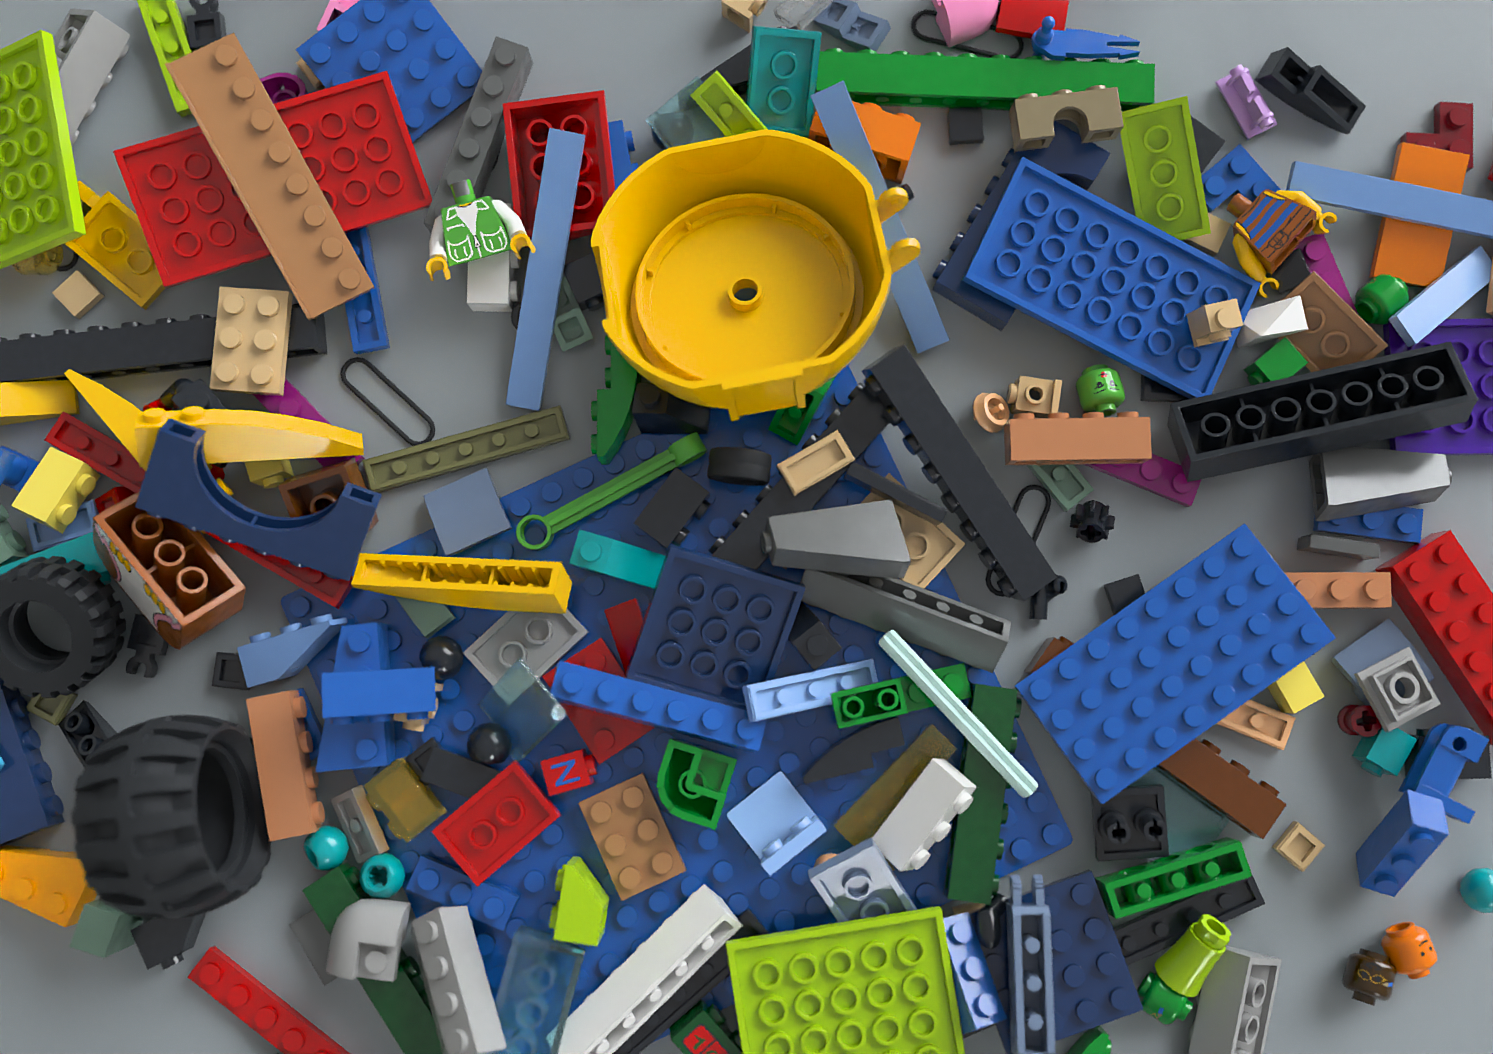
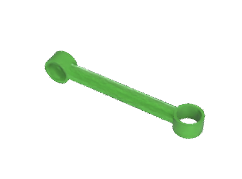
M698 432L681 438L670 445L667 450L544 517L539 515L524 517L516 529L518 541L528 549L535 551L543 550L552 543L555 533L669 471L697 460L707 453V449ZM533 520H539L547 527L546 539L537 545L527 543L524 537L525 527Z

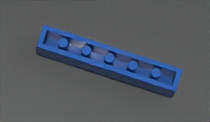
M560 660L557 664L548 699L750 753L760 750L767 719L749 722L747 710Z

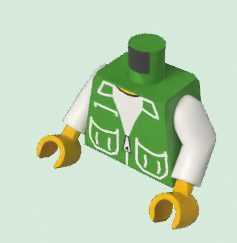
M467 179L450 184L456 205L442 208L441 215L434 221L429 240L430 260L426 265V269L431 281H434L433 274L438 270H443L445 279L448 280L451 274L447 261L450 267L512 250L518 259H522L519 254L522 247L529 246L532 253H535L536 249L527 236L520 217L501 200H493L491 196L476 199L471 181Z

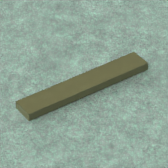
M559 405L362 460L369 489L380 493L570 440L562 407Z

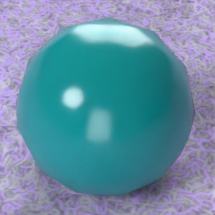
M324 825L319 828V831L308 834L304 841V850L314 868L321 871H329L344 862L348 854L349 844L347 836L340 829Z
M381 853L373 855L362 866L359 882L364 892L371 897L378 899L390 898L403 885L405 869L401 861L392 854Z
M1489 868L1472 869L1465 874L1460 883V893L1464 902L1471 909L1480 913H1493V870Z

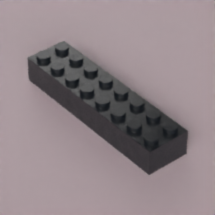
M1450 341L1171 403L1167 426L1186 480L1191 482L1467 422L1478 398Z

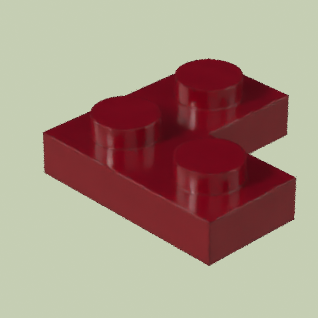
M1439 102L1434 106V133L1406 132L1401 136V143L1405 142L1470 155L1466 170L1468 172L1473 168V103Z

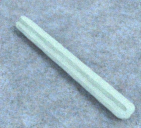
M894 630L888 631L879 640V645L1021 797L1030 796L1037 789L1038 783Z

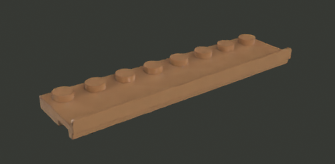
M234 32L177 60L165 63L166 68L309 321L315 319L319 315L373 290L375 287Z

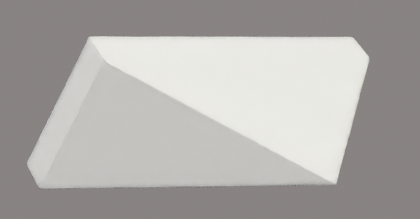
M1301 296L1250 309L1236 338L1238 348L1308 330Z

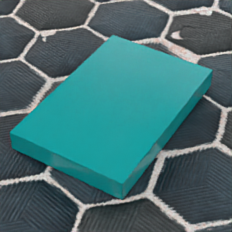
M753 26L746 104L767 129L809 137L814 110L811 95L816 92L822 32Z

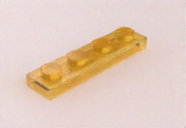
M929 724L844 812L833 826L853 846L871 837L873 838L932 759L948 760L957 748L934 725Z

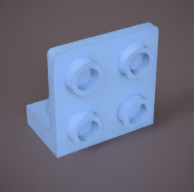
M781 771L773 775L727 812L728 819L759 857L762 867L769 876L827 831L823 823Z

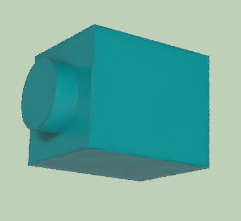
M1381 727L1374 736H1362L1352 757L1363 762L1361 768L1380 778L1382 774L1398 776L1417 739L1398 728L1385 732L1383 727Z

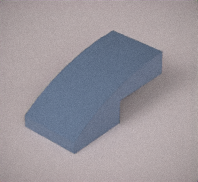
M826 0L813 20L815 25L859 50L877 51L891 29L888 20L862 12L858 4L851 0Z

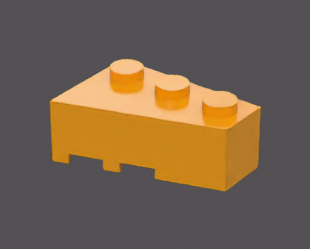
M13 845L0 846V898L65 928L78 923L84 904L94 901L97 892L89 888L83 877L85 875L80 860H77L75 851L63 852Z

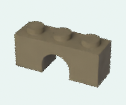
M1105 85L1091 86L1085 91L1080 92L1062 89L1055 91L1051 95L1039 97L1035 93L1025 94L1014 100L1009 111L1014 152L1048 148L1055 136L1053 122L1060 119L1072 121L1078 127L1081 143L1116 139L1124 127L1118 87L1106 88Z

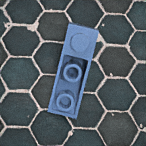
M331 614L311 618V626L302 628L301 623H296L279 628L281 634L272 637L271 632H266L249 637L250 644L237 647L247 688L296 676L341 630V626L348 623L347 618L333 619Z

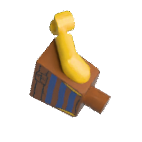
M1265 189L1253 202L1238 193L1232 198L1226 209L1238 218L1233 224L1234 238L1232 244L1239 264L1250 278L1261 283L1256 295L1268 298L1263 292V285L1266 282H1269L1274 290L1279 288L1278 281L1274 278L1266 277V272L1272 274L1311 230L1318 235L1329 233V230L1322 224L1323 219L1329 224L1335 223L1337 220V216L1332 212L1321 213V207L1302 191L1278 190L1273 192Z

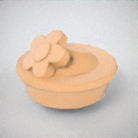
M981 393L976 396L973 402L974 420L984 430L990 433H997L1003 429L1004 424L1009 419L1010 412L1006 401L996 393Z

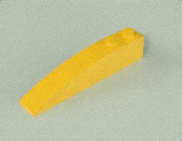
M71 369L67 370L64 373L139 463L134 427L137 412L142 411L103 385ZM207 463L209 470H211L212 466ZM220 477L216 479V482L228 495L234 494Z
M198 406L186 407L181 411L151 408L144 412H137L134 427L140 467H148L158 431L169 418L206 431L204 437L206 463L364 455L361 433L323 422L258 411L204 409Z
M360 553L351 585L354 588L386 595L460 607L566 614L572 581L561 562Z

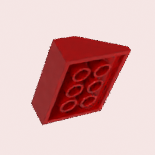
M600 90L502 103L513 211L520 217L527 236L532 240L549 128L586 135L569 241L592 235L598 217L607 201L616 191L605 91Z

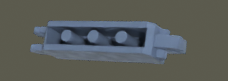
M1010 875V903H1006L1011 1052L1012 1054H1055L1051 922L1049 906L1044 904L1042 875H1033L1031 880L1032 902H1021L1022 882L1020 876Z

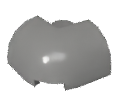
M372 898L361 899L347 906L337 917L332 930L325 971L331 975L351 980L356 977L393 982L397 976L401 944L406 937L411 903Z

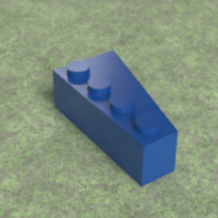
M375 622L341 626L333 673L390 670L386 623ZM391 714V721L369 722V715L354 716V723L336 725H331V717L325 718L315 772L387 766L397 763L394 714Z

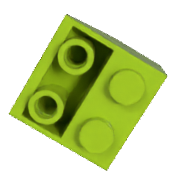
M573 856L567 864H563L562 869L558 870L555 891L561 892L560 900H557L556 906L553 905L549 928L555 929L554 940L598 946L605 931L610 897L583 859L579 856Z

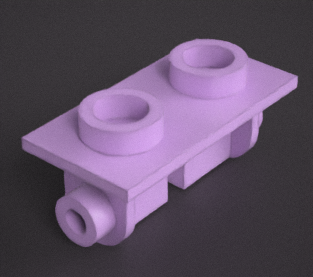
M1238 65L1229 71L1230 75L1215 83L1248 140L1276 126L1277 122L1273 117V112L1269 110L1250 76L1248 68Z

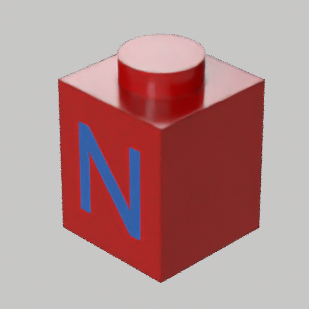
M585 748L540 761L549 796L590 785L594 782L593 775L598 774L593 754L587 755Z

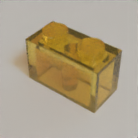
M406 757L396 759L363 787L368 792L366 798L370 805L378 812L382 810L390 820L387 825L391 832L398 839L404 838L406 842H409L419 836L448 811L428 786L425 787L405 761Z

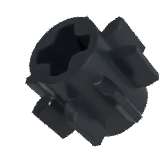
M1094 500L1088 501L1083 505L1077 504L1076 512L1071 514L1070 527L1077 528L1076 538L1089 543L1098 542L1102 538L1107 540L1109 530L1114 529L1115 516L1108 515L1110 506H1105L1103 503Z

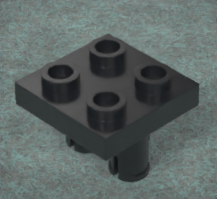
M1162 784L1127 786L1104 804H1100L1090 791L1097 861L1169 857L1165 795Z

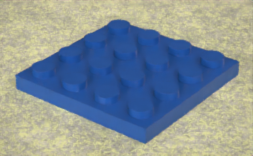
M360 0L295 49L325 88L387 71L412 143L473 97L483 71L430 0Z

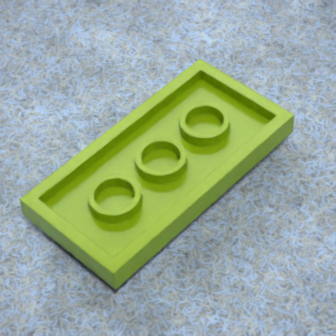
M1183 96L1123 111L1124 127L1120 134L1135 216L1179 240L1211 234L1188 97Z

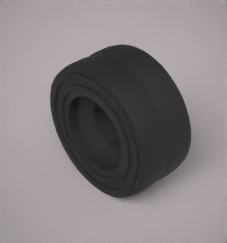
M712 448L709 453L707 476L714 481L745 486L768 485L772 457L768 453L747 448Z

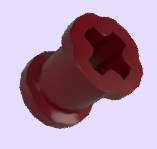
M1349 704L1344 706L1337 715L1339 728L1348 735L1371 737L1376 735L1382 727L1372 707L1368 705ZM1362 717V718H1363V722H1359V723L1357 724V723H1356L1357 719H1359V718Z

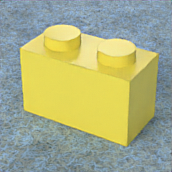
M50 447L11 506L27 517L63 534L67 526L74 521L77 511L86 497L94 490L96 482L101 475L85 462Z

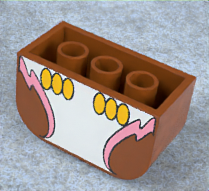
M139 491L92 517L94 545L101 561L117 584L160 636L170 646L179 650L240 612L243 608L246 587L199 531L188 529L182 523L168 518L153 517L145 510L136 508Z

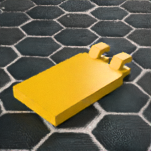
M79 180L80 199L91 207L83 217L86 235L65 244L141 308L146 310L162 293L165 287L163 286L137 214L109 191L100 197Z

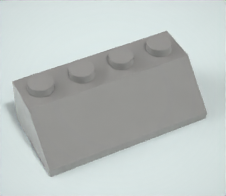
M70 9L53 39L71 146L79 136L77 128L82 119L88 118L95 108L96 102L94 99L99 90L106 88L111 81L112 73L110 71L116 61H120L125 56L129 45L126 43L131 35L95 10Z
M467 906L438 907L413 920L411 924V937L442 1054H495L506 1049V1043Z
M1226 945L1225 952L1209 972L1196 996L1198 1008L1195 1021L1189 1030L1191 1043L1188 1054L1264 1053L1282 959Z

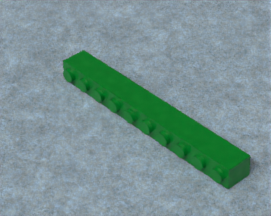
M830 48L820 51L815 92L817 93L844 81L851 100L860 104L869 102L878 106L927 108L982 107V110L1010 111L1014 100L1025 94L1035 93L1039 97L1051 95L1055 91L1062 89L1080 92L1085 91L1091 86L1105 85L1106 88L1118 87L1121 112L1154 104L1155 64H1145L1142 60H1128L1124 63L1111 62L1105 58H1098L1092 61H1077L1076 58L1065 57L1064 61L1044 60L1040 56L1011 59L1008 55L1002 54L994 55L991 58L977 57L971 53H964L958 56H944L939 52H929L925 55H910L906 51L878 54L876 51L868 49L851 53L843 52V50L837 48Z

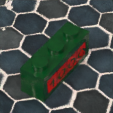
M702 999L669 1027L671 1041L683 1054H743L740 1032L737 1029L731 1032L724 1024L727 1020L715 1004L708 1006Z

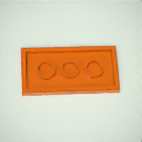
M1402 142L1397 146L1390 180L1461 194L1470 155ZM1382 217L1369 278L1386 274L1400 278L1406 285L1426 288L1444 273L1453 231Z

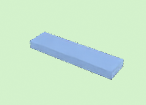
M1481 245L1469 251L1388 319L1407 347L1417 344L1490 282L1492 260Z
M868 659L742 686L749 722L830 705L832 704L830 693L875 683L878 680L874 660Z

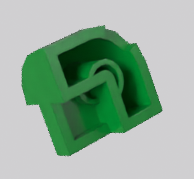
M669 738L657 779V790L661 802L673 815L716 830L737 758L703 748L696 744Z

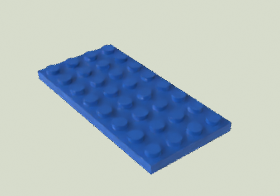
M1024 157L1017 162L962 278V281L1188 399L1212 394L1241 327L1230 331L1232 337L1227 341L1194 348L1186 314L1204 305L1237 298L1242 322H1244L1261 284Z
M1244 523L1020 681L1014 688L1018 690L1020 696L1100 804H1104L1336 639V637Z

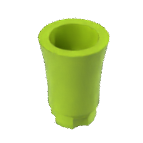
M1203 914L1196 923L1190 925L1183 936L1166 953L1155 961V969L1158 975L1170 988L1179 994L1187 997L1197 996L1209 972L1225 952L1226 945L1229 943V938L1232 934L1225 924L1211 915Z

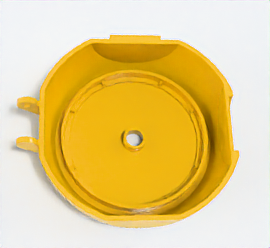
M763 129L667 148L644 162L621 183L607 201L593 230L591 247L599 273L606 319L602 320L603 328L612 344L624 359L647 380L664 391L691 403L711 408L728 409L731 421L739 420V416L796 405L798 409L805 408V394L821 387L834 378L851 362L869 339L884 309L890 290L892 274L917 258L921 253L919 241L912 238L899 240L893 244L891 250H887L881 224L908 204L907 192L903 188H891L884 191L879 196V199L875 200L872 186L868 180L841 155L808 138L777 130ZM743 288H751L757 291L756 296L748 301H740L734 297Z

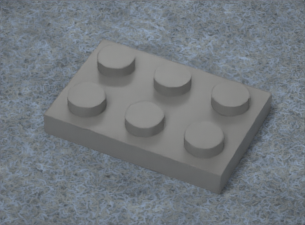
M566 609V614L507 611L463 654L509 704H513L581 641L589 631L568 609Z

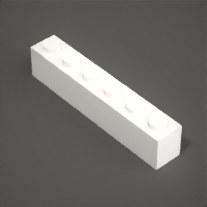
M704 884L692 893L688 900L672 916L668 917L655 933L640 944L636 951L620 967L616 968L599 988L588 995L584 1002L559 1024L558 1028L548 1037L556 1053L613 1054L743 926L722 898Z

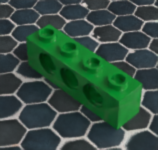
M1224 837L1170 854L1169 857H1160L1096 877L1095 881L1107 913L1113 918L1118 919L1252 877V873L1241 841Z

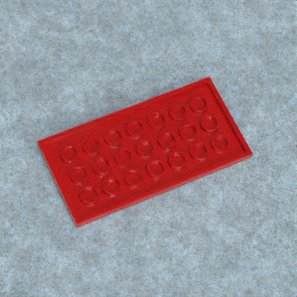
M387 71L274 104L345 233L430 207L432 197ZM200 126L113 151L165 288L272 256Z

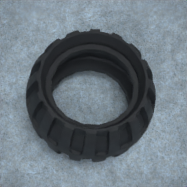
M204 715L158 717L140 722L114 734L99 744L100 747L88 755L84 761L85 767L83 772L78 776L74 789L76 792L74 809H72V825H74L76 841L74 848L77 860H80L85 875L83 877L89 888L97 892L100 896L99 900L103 904L139 917L155 919L184 918L223 907L237 900L259 883L262 878L261 873L270 860L271 841L269 842L253 739L245 733V729L242 726Z

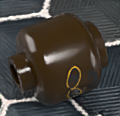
M1360 948L1359 953H1352L1348 956L1342 983L1347 989L1353 991L1352 999L1375 1006L1376 999L1382 1001L1390 999L1397 970L1389 963V957Z

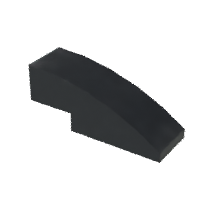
M1289 47L1272 52L1255 78V81L1287 105L1343 134L1351 132L1366 107L1362 101L1321 65L1310 67Z
M893 716L871 723L833 744L802 774L804 784L874 768L871 753L905 745L899 718Z

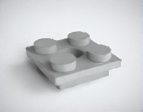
M1406 647L1354 674L1385 732H1389L1440 705L1410 647ZM1397 680L1401 681L1405 687L1403 698L1395 691Z

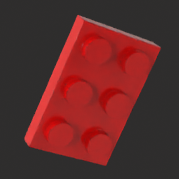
M599 638L564 661L625 678L624 670L603 638ZM556 667L542 676L550 689ZM559 702L598 764L603 763L655 728Z
M515 760L431 832L473 883L479 886L562 814L520 763Z

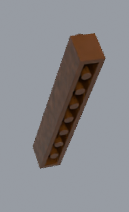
M1060 636L1059 639L1055 637L1047 638L1024 672L1028 675L1032 674L1074 643L1063 636ZM1195 738L1156 766L1244 831L1261 839L1265 838L1287 805L1277 797L1280 793L1277 789L1262 780L1259 784L1248 777L1249 769L1235 760H1231L1229 763L1219 756L1221 749L1206 739L1200 742Z

